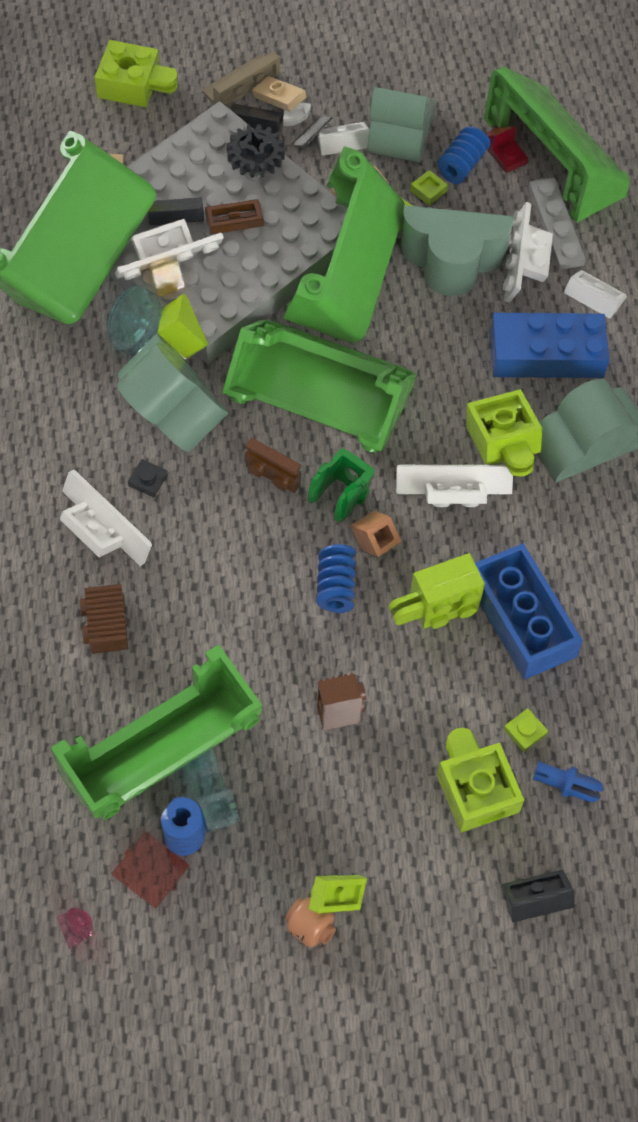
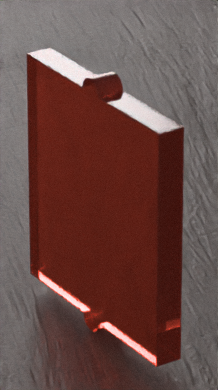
M145 832L131 850L125 851V857L111 875L154 908H157L170 890L176 889V883L190 865Z

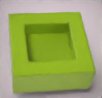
M428 170L411 184L410 191L430 206L447 192L448 184Z
M528 708L507 723L503 729L523 753L548 734L545 726Z

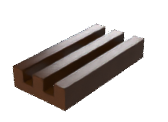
M259 199L205 207L210 235L264 226Z

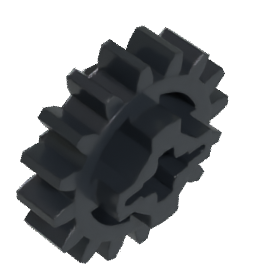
M258 124L256 129H252L250 125H247L246 131L238 128L237 136L231 134L230 142L227 143V161L232 162L233 170L240 168V175L242 176L246 172L250 173L251 178H254L255 173H259L263 178L266 171L274 174L275 167L281 168L282 160L285 159L284 140H280L278 132L271 134V127L262 130L261 125Z

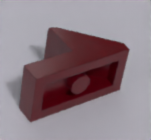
M516 126L497 127L485 133L490 139V147L487 151L505 173L528 164V156L515 142Z

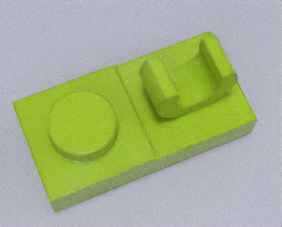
M361 875L316 876L311 890L308 909L316 913L360 910L367 878Z

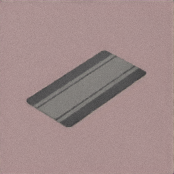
M318 117L291 145H307L334 117Z

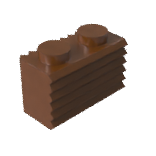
M115 584L85 588V598H80L81 616H87L88 624L87 626H82L84 644H90L92 654L128 650L122 585Z
M351 672L350 675L345 674L343 677L340 675L337 678L332 677L331 680L328 678L325 681L319 680L317 709L323 731L360 723V714L365 712L363 701L366 700V692L363 682H357L354 673Z

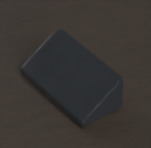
M235 103L229 108L253 129H256L257 125L260 124L262 130L271 127L272 134L279 131L283 118L282 112Z
M202 197L155 200L148 211L149 225L170 224L185 219L186 223L204 222Z
M564 870L501 884L512 922L575 907L574 890Z

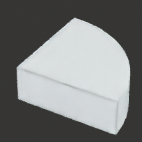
M300 103L290 112L284 110L283 126H293L304 121L310 113L311 103Z

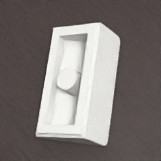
M364 122L322 129L316 135L321 155L341 153L344 146L354 150L368 148L370 129Z
M580 270L570 278L564 291L565 294L595 311L605 314L608 318L614 315L627 297L626 294L583 270Z

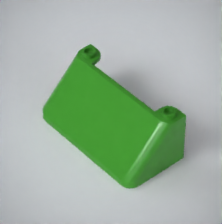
M504 66L492 72L484 120L491 128L496 125L502 128L509 124L510 113L513 110L569 171L563 199L565 201L570 199L573 210L569 212V215L576 223L627 196L630 183L628 174L621 170L554 98L546 86Z
M69 131L60 146V152L70 162L13 250L0 249V288L17 304L64 324L75 323L82 317L156 198V192L148 181L82 135Z
M344 146L330 174L326 187L335 190L337 195L335 203L348 209L326 277L314 273L302 277L291 303L289 302L283 319L340 340L355 343L363 339L368 331L403 218L405 204L402 198L362 153Z
M261 319L241 328L222 393L229 395L230 400L236 403L246 404L247 401L257 399L358 437V442L362 444L361 448L377 453L385 449L412 391L417 374L407 368L282 323Z
M219 644L205 652L208 661L202 664L201 667L198 664L192 666L193 685L95 746L88 749L83 738L79 736L75 739L76 745H69L64 739L51 747L60 777L95 818L102 817L104 820L111 818L119 812L120 806L242 728L248 730L260 721L259 715L262 712L261 702Z

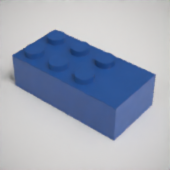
M493 313L490 327L493 377L604 378L610 361L605 314Z
M524 543L475 563L485 583L480 605L524 680L578 657L583 640Z

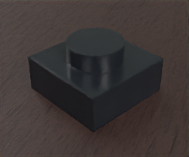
M142 459L129 478L128 486L154 498L167 478L168 471Z

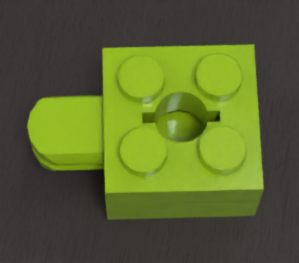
M109 40L95 75L97 98L147 108L153 91L168 94L176 91L178 88L177 71L175 68L160 66L159 49Z
M519 389L467 403L466 428L485 465H496L504 462L513 476H526L530 474L534 467V454L541 452L542 426L522 390Z
M468 553L414 572L410 594L394 599L388 608L390 613L394 615L393 619L396 625H402L419 619L423 629L431 626L437 629L445 626L450 619L459 616L461 619H465L474 615L479 609L485 583L471 554Z
M457 728L448 735L446 750L450 759L440 762L437 777L459 832L462 833L520 813L525 800L500 742L480 749L470 729Z

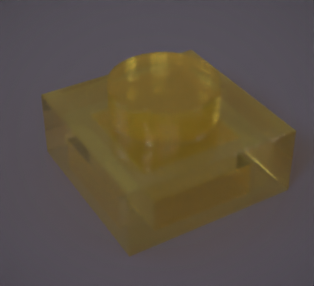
M176 259L149 267L154 288L159 297L185 288L180 266Z

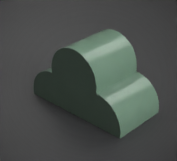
M374 87L370 112L371 126L368 138V153L420 163L425 150L428 132L433 122L437 101L426 96Z
M404 205L400 249L403 256L409 262L424 267L425 280L435 292L445 296L463 295L475 286L479 273L493 271L499 268L505 261L514 216Z
M158 333L117 373L120 381L116 385L125 400L141 416L152 424L157 425L174 444L186 452L191 451L229 414L179 352Z
M605 379L591 380L578 386L561 401L556 412L539 421L542 426L541 452L537 453L555 483L638 449V408L624 388L612 389Z

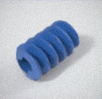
M469 126L463 128L438 159L437 168L442 177L453 184L462 183L470 171L473 170L475 164L479 162L480 157L489 149V137L476 127Z
M342 544L330 545L319 552L318 594L316 602L320 608L326 611L345 613L354 607V603L351 600L355 597V593L352 591L355 587V582L352 579L356 576V573L352 568L356 566V561L353 559L356 556V550L352 546Z
M179 797L173 799L165 808L161 817L165 844L171 852L177 855L186 856L193 854L201 847L205 837L201 808L197 802L190 798Z

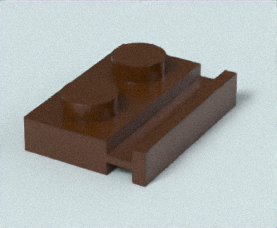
M251 437L245 445V448L248 449L245 452L248 470L257 477L264 476L268 478L280 490L285 491L288 489L295 493L301 485V471L299 470L301 464Z

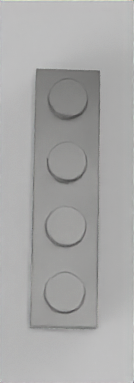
M555 177L530 181L528 188L543 229L553 233L551 251L558 270L584 266L586 259Z

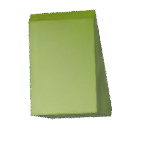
M186 294L181 295L162 308L157 333L184 358L191 357L209 345Z

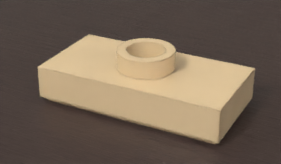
M267 76L251 90L254 98L288 112L307 98L304 89Z

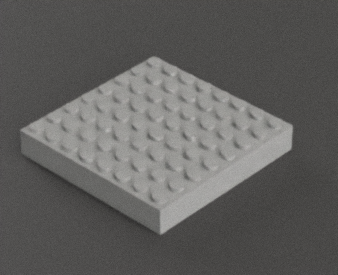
M220 101L127 167L151 184L156 192L155 200L202 197L204 222L186 223L193 242L216 235H210L209 226L205 215V207L259 199L264 226L222 233L224 239L221 244H218L219 248L205 254L203 250L192 253L193 257L183 262H178L177 259L166 262V267L156 271H152L151 268L140 271V276L130 280H125V277L117 279L115 272L118 267L139 261L133 242L130 239L108 274L159 321L162 308L181 295L186 294L209 344L196 353L207 364H210L237 343L241 328L261 319H268L291 301L302 277L310 273L321 276L327 273L348 209L336 204V196L286 155L285 159L282 160L281 168L275 167L274 174L266 171L263 178L259 173H255L254 178H251L249 172L242 176L240 175V168L233 170L232 162L227 161V143L230 142L231 134L237 136L238 128L246 131L248 124ZM147 212L133 236L167 224L149 225Z

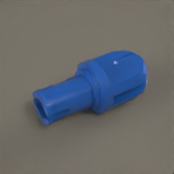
M538 761L532 779L559 788V792L562 793L561 796L568 798L571 795L589 802L598 801L601 795L595 791L602 792L604 789L603 784L599 780L578 773L575 767L571 766L570 769L567 768L565 771Z

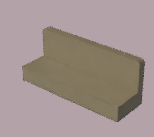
M274 51L265 57L258 55L202 89V92L214 105L220 101L225 106H228L250 93L267 76L273 78L280 74V57Z

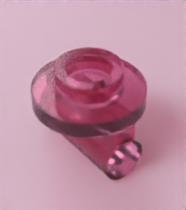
M73 907L57 917L69 949L80 945L83 940L91 936L93 931L92 919L86 911Z

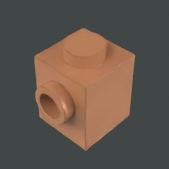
M372 511L350 525L361 550L376 557L388 552L391 548L402 542L391 517L377 511Z

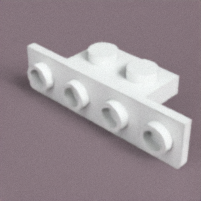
M528 202L525 203L520 211H516L513 215L512 226L514 228L508 245L511 251L505 266L508 269V275L503 283V290L505 291L504 301L508 303L521 290L522 275L544 282L549 272L553 233L529 225L531 203Z
M185 219L134 235L131 240L139 261L118 267L115 272L116 278L125 277V280H130L140 276V271L148 268H151L152 271L162 269L167 266L166 262L177 259L178 262H183L192 258V253L203 250L205 254L219 248L218 244H221L224 239L223 234L218 233L193 242Z
M397 465L396 494H425L428 504L436 507H448L450 504L477 507L479 504H487V494H512L513 475L509 472L506 465Z
M75 470L68 472L62 492L76 505L62 511L60 520L98 557L121 547L139 566H142L147 559L152 543Z

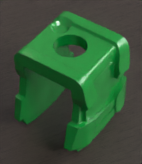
M340 449L329 463L325 462L321 465L316 475L312 478L308 491V502L311 504L316 502L324 494V491L339 479L348 487L344 489L338 499L334 520L337 523L339 521L343 522L353 512V507L356 504L362 505L368 498L370 492L369 485L374 475L373 467L347 449ZM349 468L357 474L358 478L350 472Z

